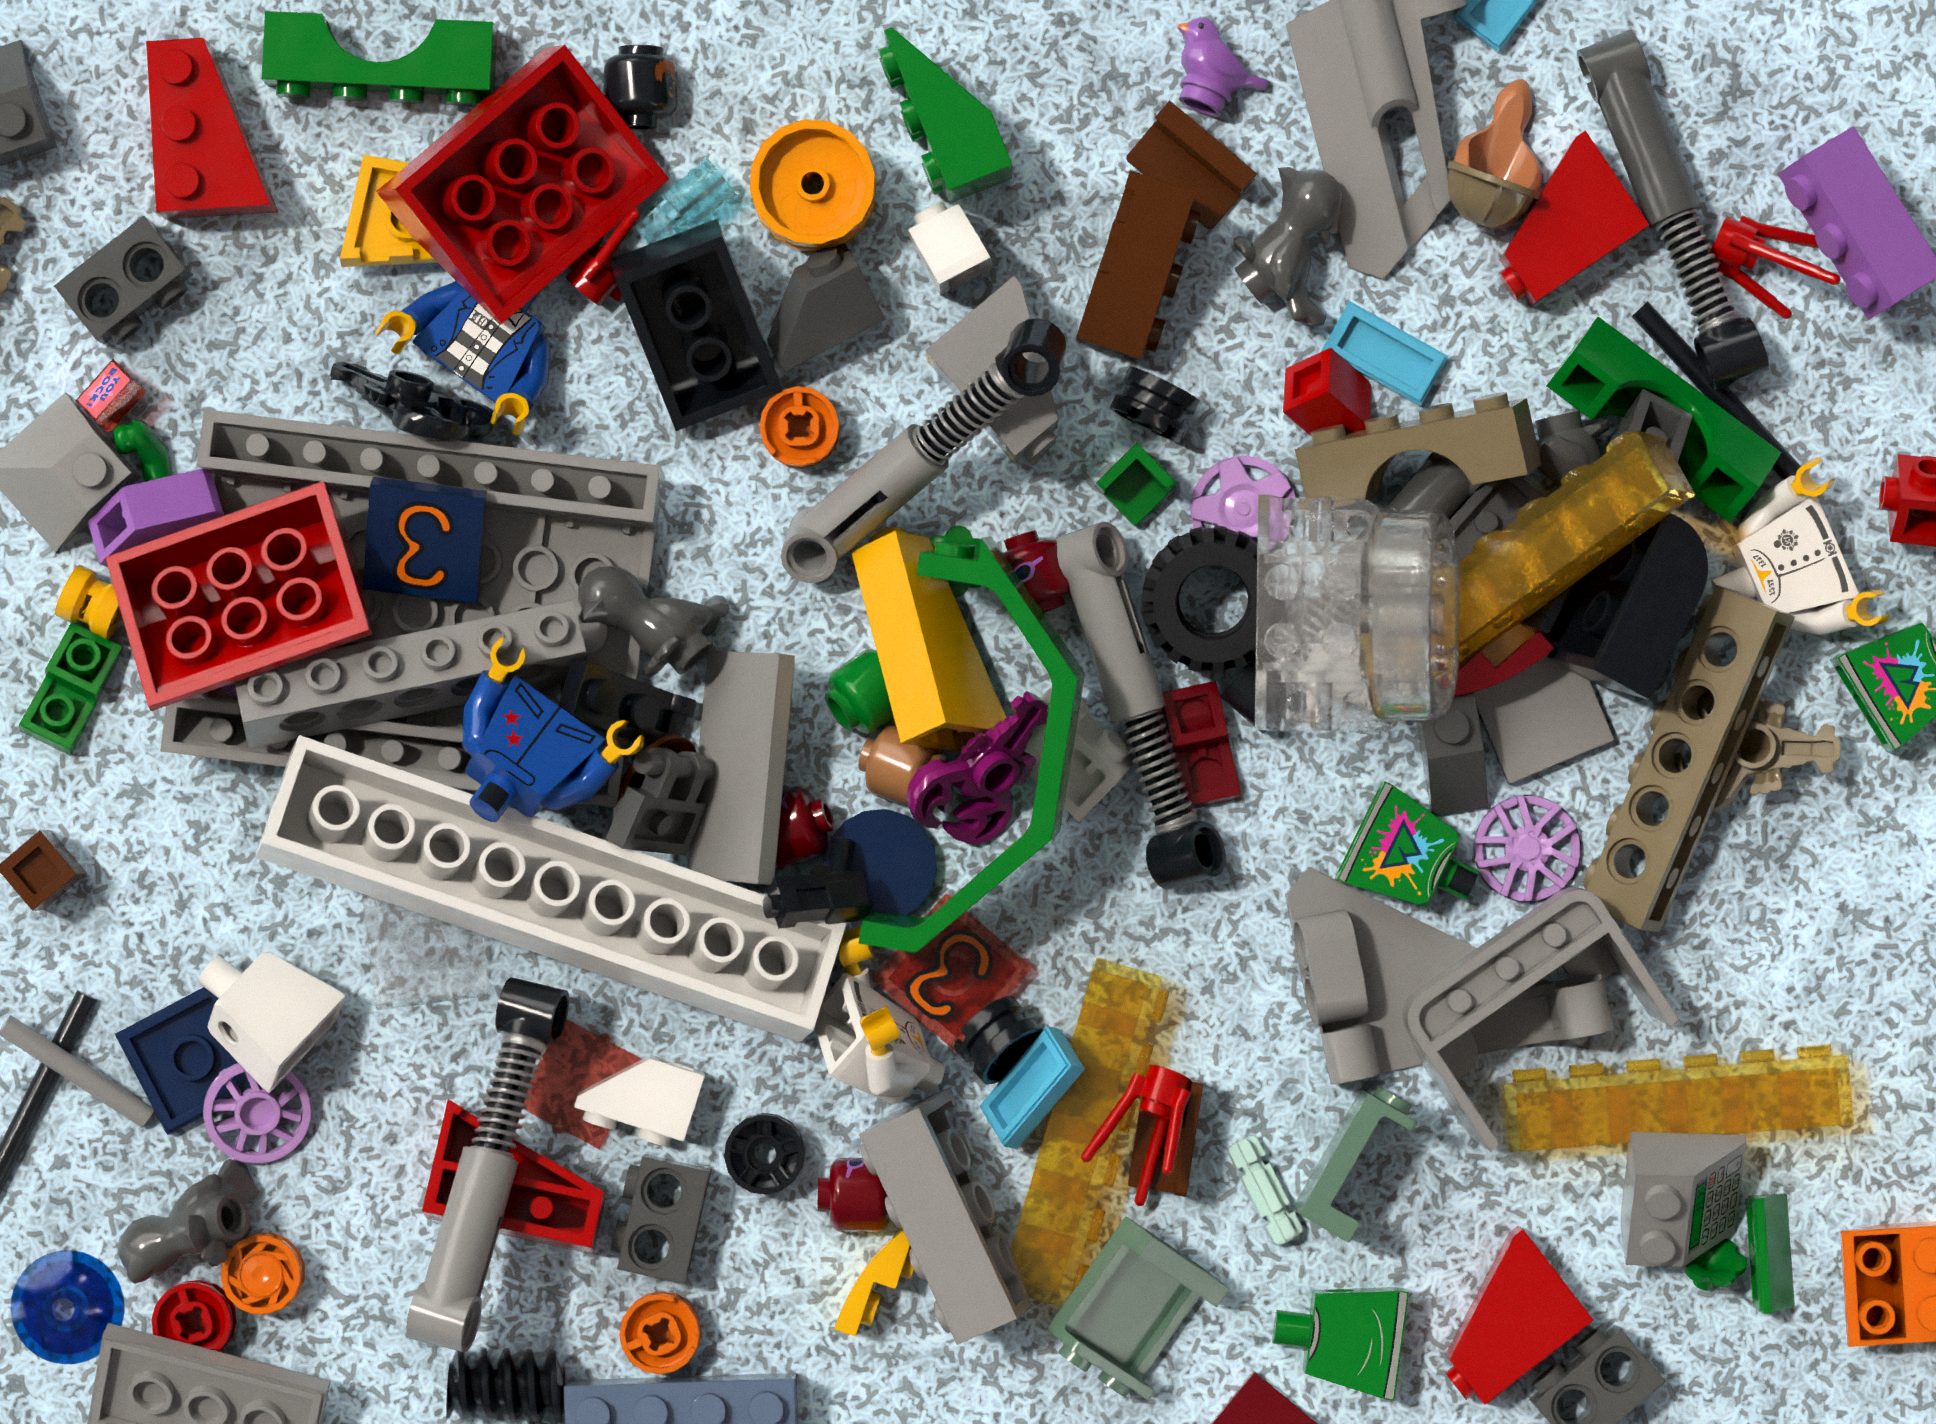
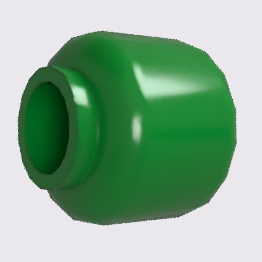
M868 649L862 651L830 674L828 681L830 691L825 693V700L831 713L847 731L857 729L861 733L871 734L894 720L877 650Z

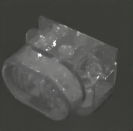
M1258 495L1255 729L1292 734H1380L1394 728L1400 720L1434 721L1444 717L1451 707L1457 685L1460 625L1459 553L1455 532L1448 517L1438 510H1395L1390 506L1361 498H1333L1329 496L1280 498L1273 495Z

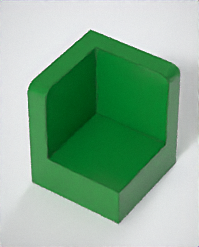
M1136 443L1096 482L1095 488L1135 527L1175 488L1177 483Z

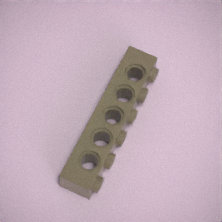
M1716 585L1713 594L1707 595L1702 601L1696 615L1698 629L1690 647H1686L1680 653L1673 669V677L1676 680L1669 697L1658 705L1651 720V731H1653L1646 751L1636 757L1630 768L1628 782L1631 786L1622 805L1614 809L1607 822L1606 835L1608 840L1601 856L1592 861L1584 877V888L1595 894L1603 902L1612 917L1639 930L1660 933L1795 616L1737 591ZM1733 637L1737 645L1736 656L1730 664L1723 666L1719 657L1720 648L1727 639ZM1710 690L1714 697V707L1706 718L1701 719L1697 712V702L1704 692ZM1687 743L1692 753L1691 761L1685 770L1679 772L1674 762L1675 753L1681 745ZM1664 795L1669 804V812L1666 819L1657 825L1652 817V807L1655 801ZM1641 848L1646 856V866L1639 876L1634 877L1630 870V859L1632 854Z

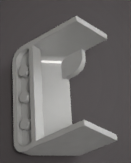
M1569 887L1560 890L1416 990L1405 1003L1403 1009L1404 1025L1422 1065L1470 1137L1490 1152L1499 1147L1500 1144L1458 1082L1472 1070L1478 1056L1477 1043L1469 1029L1552 971L1562 966L1564 971L1572 978L1602 973V978L1605 979L1616 970H1619L1649 1015L1670 1027L1680 1020L1603 902L1595 894L1583 888Z

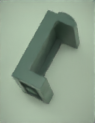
M1377 1086L1373 1095L1360 1089L1293 1205L1296 1212L1350 1243L1360 1222L1354 1216L1333 1205L1332 1202L1381 1118L1387 1117L1411 1132L1414 1131L1418 1122L1407 1116L1412 1105L1380 1086Z
M1125 1216L1049 1324L1047 1330L1063 1343L1058 1353L1085 1372L1093 1364L1102 1370L1097 1378L1121 1396L1126 1398L1132 1389L1147 1400H1150L1155 1390L1144 1382L1143 1377L1197 1299L1202 1297L1215 1307H1218L1230 1288L1196 1262Z

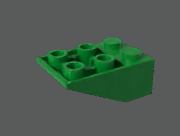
M891 27L884 30L886 46L878 49L881 57L879 60L891 90L903 86L907 100L899 102L902 109L900 112L912 142L927 137L928 153L921 155L923 162L921 164L933 194L936 195L944 191L950 204L1011 180L1013 164L992 112L894 28Z

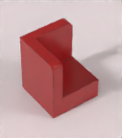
M1328 348L1285 368L1283 413L1310 436L1311 431L1344 424L1346 433L1365 430L1364 421L1369 420L1371 414L1372 387L1370 382L1332 348Z

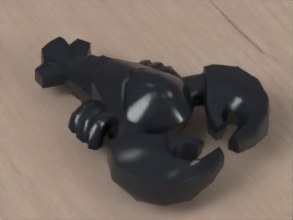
M346 362L333 363L331 368L330 380L350 381L356 388V392L362 395L361 398L367 400L370 405L391 420L392 424L398 429L414 437L428 441L456 442L466 438L468 434L469 438L476 439L491 433L494 424L491 423L494 410L470 399L433 393V381L422 375L403 370H391L388 377H384L367 371L364 366Z

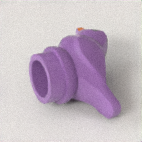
M1199 17L1192 19L1188 23L1178 25L1177 28L1182 33L1185 43L1181 64L1187 75L1180 83L1182 91L1179 96V101L1184 106L1203 115L1220 117L1224 106H1228L1231 102V92L1244 88L1258 91L1267 90L1269 81L1251 75L1246 71L1233 52L1221 40L1219 30L1213 21Z

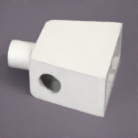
M262 953L243 973L218 955L206 966L198 979L199 984L218 997L207 1026L209 1032L268 1093L281 1082L332 1027L338 1018L346 996L338 989L272 953Z

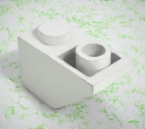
M649 1055L579 1091L574 1108L585 1111L582 1120L588 1123L615 1130L619 1121L638 1127V1138L670 1147L672 1138L684 1142L705 1072Z

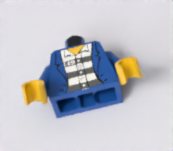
M455 281L423 294L402 311L387 313L375 331L377 337L385 330H392L398 333L400 338L391 349L395 354L403 352L412 336L417 335L412 341L416 347L495 403L491 418L492 424L495 425L497 419L502 415L508 414L517 419L512 432L514 435H520L523 432L528 412L532 409L549 381L551 345L543 335L546 327L527 313V310L540 292L503 324H498Z

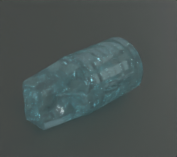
M707 157L700 161V165L687 172L688 174L684 178L677 180L674 186L670 189H665L651 202L655 208L635 226L636 231L647 245L707 222L714 213L721 211L729 201L733 202L738 198L725 178Z

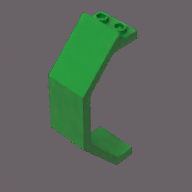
M991 536L981 538L978 557H974L976 546L949 541L936 542L935 550L920 552L916 575L981 585L991 589L1000 598L1049 673L1052 692L1031 822L1027 831L933 914L925 917H911L874 910L862 920L859 937L860 944L916 953L1050 842L1061 829L1085 672Z

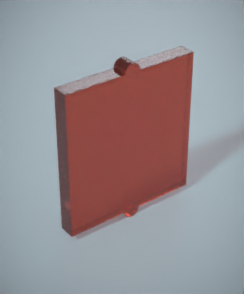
M567 1019L559 1041L555 1046L549 1045L538 1064L540 1069L535 1070L533 1073L537 1079L530 1080L529 1084H532L534 1089L527 1090V1094L530 1095L531 1099H525L524 1104H527L528 1108L524 1110L552 1124V1129L555 1133H561L564 1130L600 1149L610 1129L582 1120L585 1111L574 1108L578 1093L642 1060V1058L611 1043L608 1034L604 1033L598 1036Z

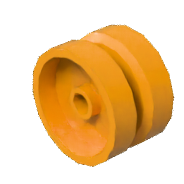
M803 119L780 127L761 144L751 165L750 193L761 224L776 241L798 252L815 253L823 248H835L844 242L847 245L865 229L875 209L876 179L866 148L850 131L830 121ZM813 175H818L822 178L823 189L813 195L806 193L802 189V183H810Z

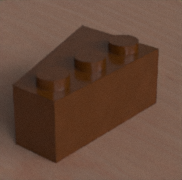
M1130 170L1076 340L1141 361L1144 350L1156 352L1166 320L1155 316L1162 295L1173 299L1184 267L1173 263L1180 241L1188 244L1192 243L1201 215L1200 211L1191 209L1196 194L1195 191Z

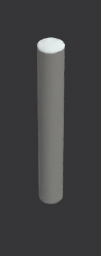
M12 1015L2 1025L0 1029L1 1037L141 1128L149 1120L154 1111L153 1107Z

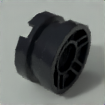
M1130 366L1123 379L1126 387L1122 394L1115 395L1109 409L1141 427L1150 429L1151 432L1163 438L1180 443L1186 430L1183 422L1187 415L1194 414L1200 400L1160 377Z
M1004 996L981 1009L961 1029L965 1036L964 1041L962 1042L960 1039H957L954 1043V1049L966 1062H974L973 1071L986 1085L1001 1081L1043 1031L1032 1018H1024L1025 1009L1013 996Z
M760 1113L747 1117L734 1127L726 1141L724 1159L728 1173L737 1185L751 1193L768 1195L782 1191L795 1181L804 1165L805 1146L802 1135L792 1122L777 1114ZM763 1142L771 1144L776 1151L774 1161L766 1165L759 1164L754 1154L755 1147Z

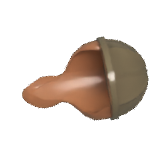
M1524 79L1515 80L1500 91L1494 104V115L1491 124L1480 131L1465 136L1457 146L1453 162L1449 161L1447 168L1450 169L1448 189L1456 210L1465 220L1490 229H1499L1516 223L1531 210L1536 200L1540 201L1542 196L1540 189L1543 177L1539 162L1523 138L1524 129L1532 114L1530 87Z

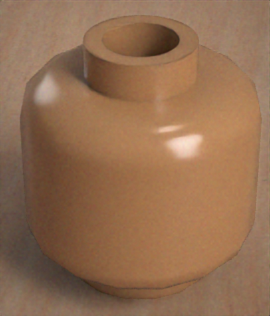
M892 725L884 728L876 740L872 738L866 740L860 753L858 767L860 771L865 772L866 787L872 795L908 806L906 801L908 785L917 770L932 760L940 759L946 763L947 757L941 754L940 749L900 743L897 727Z

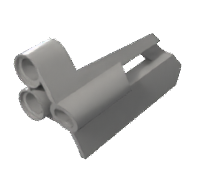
M1329 0L1286 23L1323 171L1335 178L1340 185L1343 196L1338 229L1347 265L1350 269L1385 279L1432 226L1451 201L1448 189V173L1421 19L1463 7L1467 4L1466 0ZM1398 106L1406 107L1412 114L1427 173L1426 178L1406 202L1383 116L1389 109Z

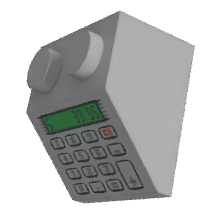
M1630 1132L1620 1224L1625 1265L1684 1267L1735 1232L1746 1150L1745 1135Z

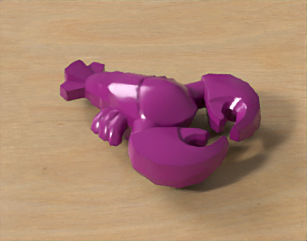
M1026 691L1023 698L1017 696L1010 703L1014 712L1012 716H1007L1003 721H999L985 733L979 732L975 735V738L968 740L967 745L962 747L961 755L956 760L946 763L940 759L932 760L919 768L908 785L906 798L913 818L927 828L937 829L942 824L943 829L953 838L971 845L988 842L1003 832L1013 816V795L1010 789L1016 782L1019 785H1023L1026 782V778L1030 775L1032 767L1035 766L1036 758L1024 750L1032 736L1034 727L1047 724L1048 705L1037 695ZM950 784H952L956 794L970 798L959 804L952 811V814L962 820V822H941L933 814V810L936 807L943 813L948 814L953 803Z

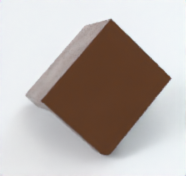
M39 830L0 863V873L32 911L45 910L87 874L51 830Z

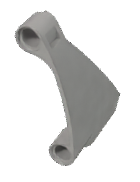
M1307 867L1287 891L1285 898L1307 1008L1312 1022L1320 1028L1330 1084L1362 1080L1378 1076L1380 1073L1422 1065L1404 1025L1403 1009L1405 1003L1412 993L1477 948L1311 867ZM1602 973L1554 982L1542 978L1469 1029L1477 1043L1478 1054L1548 1041L1581 1038L1613 1031Z

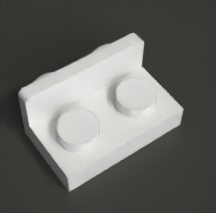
M1052 686L1040 697L1048 705V710ZM1082 698L1064 808L1078 822L1133 767L1132 761L1135 759L1133 755L1129 754L1130 747L1126 744V740L1116 731L1103 728L1089 714V708ZM1046 724L1034 727L1032 736L1024 750L1036 758L1035 766L1032 767L1030 776L1035 781L1038 780Z

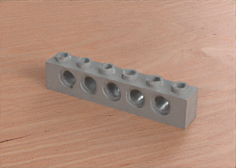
M569 600L322 651L234 682L248 748L297 739L299 735L307 737L466 704L482 671H490L493 665L490 657L492 645L501 637H505L496 652L500 662L507 665L515 663L523 646L526 654L521 667L513 672H508L505 678L508 683H510L515 675L534 689L565 683L571 659L587 661V653L575 601Z

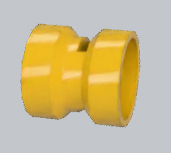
M80 564L76 566L59 596L55 615L70 623L76 621L86 623L93 634L108 640L116 631L122 618L113 583L107 584L99 580L96 572Z

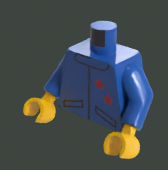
M505 637L499 638L492 645L490 657L493 665L490 671H482L463 710L462 745L466 752L472 756L465 771L468 776L481 784L470 799V806L476 814L490 822H497L509 806H512L524 816L533 817L543 807L548 810L558 811L587 801L594 796L619 768L617 760L622 755H634L644 745L643 735H640L628 749H622L617 744V733L629 722L622 720L610 726L606 736L608 746L602 749L600 747L605 738L515 675L510 683H508L505 679L508 672L519 669L524 663L526 654L523 646L515 663L507 665L500 662L496 652L502 645Z

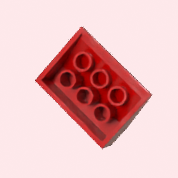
M564 44L544 48L376 192L409 234L498 324H503L622 221L632 209L637 208L666 183L669 178Z
M324 481L105 557L147 705L151 711L372 634L354 555L342 516Z

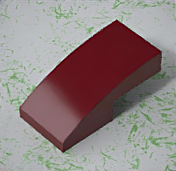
M1539 631L1528 638L1496 667L1480 651L1436 687L1433 692L1439 699L1484 690L1521 673L1555 648Z
M1212 681L1162 692L1166 703L1163 710L1168 733L1170 734L1169 738L1170 742L1173 743L1172 751L1176 753L1174 761L1179 763L1176 770L1182 772V776L1178 779L1179 781L1186 782L1185 786L1181 789L1182 791H1188L1189 794L1184 799L1192 801V804L1187 807L1188 810L1241 799V791L1229 744V734L1217 682Z

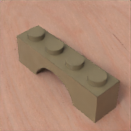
M1501 392L1474 399V408L1454 412L1452 403H1445L1419 410L1420 419L1400 423L1398 414H1389L1364 421L1365 430L1346 433L1344 424L1311 431L1312 440L1295 449L1310 516L1361 507L1379 497L1382 479L1388 465L1397 454L1410 450H1426L1445 456L1464 472L1472 485L1528 475L1540 467L1542 463L1527 398L1509 401L1507 392Z

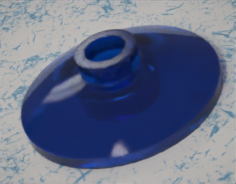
M62 1250L38 1258L23 1271L13 1289L11 1318L14 1329L22 1343L32 1353L49 1362L77 1364L98 1356L102 1335L107 1324L111 1323L121 1326L123 1322L124 1297L117 1278L102 1261L84 1252ZM66 1298L73 1303L74 1313L70 1319H61L57 1316L55 1304L58 1299Z

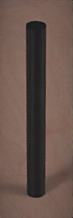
M1648 301L1631 316L1702 394L1781 452L1772 469L1782 480L1796 475L1801 465L1728 387L1716 391L1711 388L1703 373L1696 352Z
M77 990L52 1042L71 1054L98 1000ZM40 1063L0 1143V1194L60 1074L43 1063Z

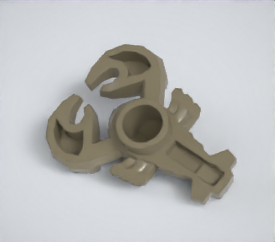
M1710 690L1704 692L1697 702V712L1701 719L1706 718L1714 707V697ZM1759 700L1755 709L1757 719H1751L1712 812H1719L1733 803L1736 795L1749 777H1755L1750 787V794L1756 796L1758 793L1768 794L1771 791L1777 792L1782 789V769H1791L1793 766H1803L1807 762H1815L1823 775L1834 772V763L1839 761L1841 756V739L1835 736V726L1824 723L1815 736L1807 735L1801 731H1794L1791 728H1783L1785 721L1784 705L1774 704L1767 700L1764 702ZM1675 753V766L1681 772L1685 770L1682 753Z

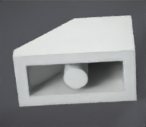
M940 202L913 217L917 225L908 229V235L940 296L990 270V256L959 204L947 209L944 202Z

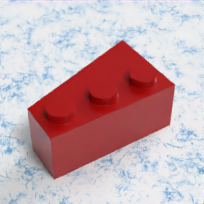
M204 38L146 41L156 212L164 219L277 213V207L212 46Z
M449 1099L422 1208V1213L427 1219L441 1222L463 1147L474 1146L472 1139L478 1137L474 1129L481 1127L477 1121L478 1117ZM513 1139V1143L516 1144L517 1148L511 1149L510 1153L513 1154V1159L518 1161L519 1164L498 1234L594 1254L606 1201L604 1191Z

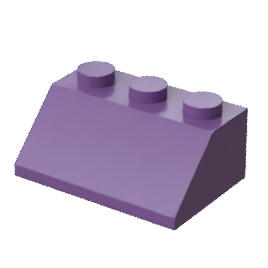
M1854 126L1802 156L1777 174L1785 186V192L1789 201L1801 211L1814 232L1819 249L1826 257L1831 259L1846 283V290L1850 299L1862 309L1868 320L1936 279V256Z

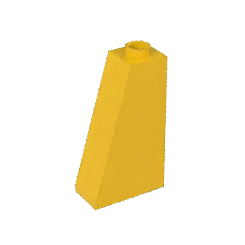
M901 527L880 530L870 537V543L851 551L900 743L961 752L962 747L967 745L968 740L975 738V735L979 732L985 733L990 728H993L999 721H1003L1006 715L948 581L916 575L920 552L934 550L929 537L904 532V529Z

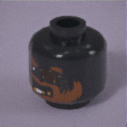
M652 45L620 46L618 55L610 57L605 62L603 94L630 129H656L657 119L666 118L676 110L677 64L672 59L664 56V48Z

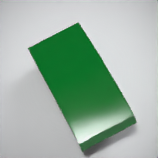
M74 622L70 623L45 668L46 677L19 723L20 732L71 756L119 660L123 646L93 634L90 630Z

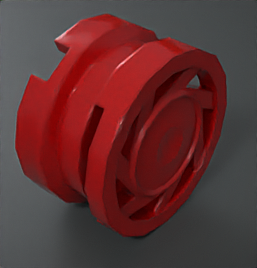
M204 1280L185 1281L166 1291L156 1303L151 1319L153 1335L218 1352L222 1351L233 1338L237 1324L235 1306L227 1298L225 1291L218 1285Z

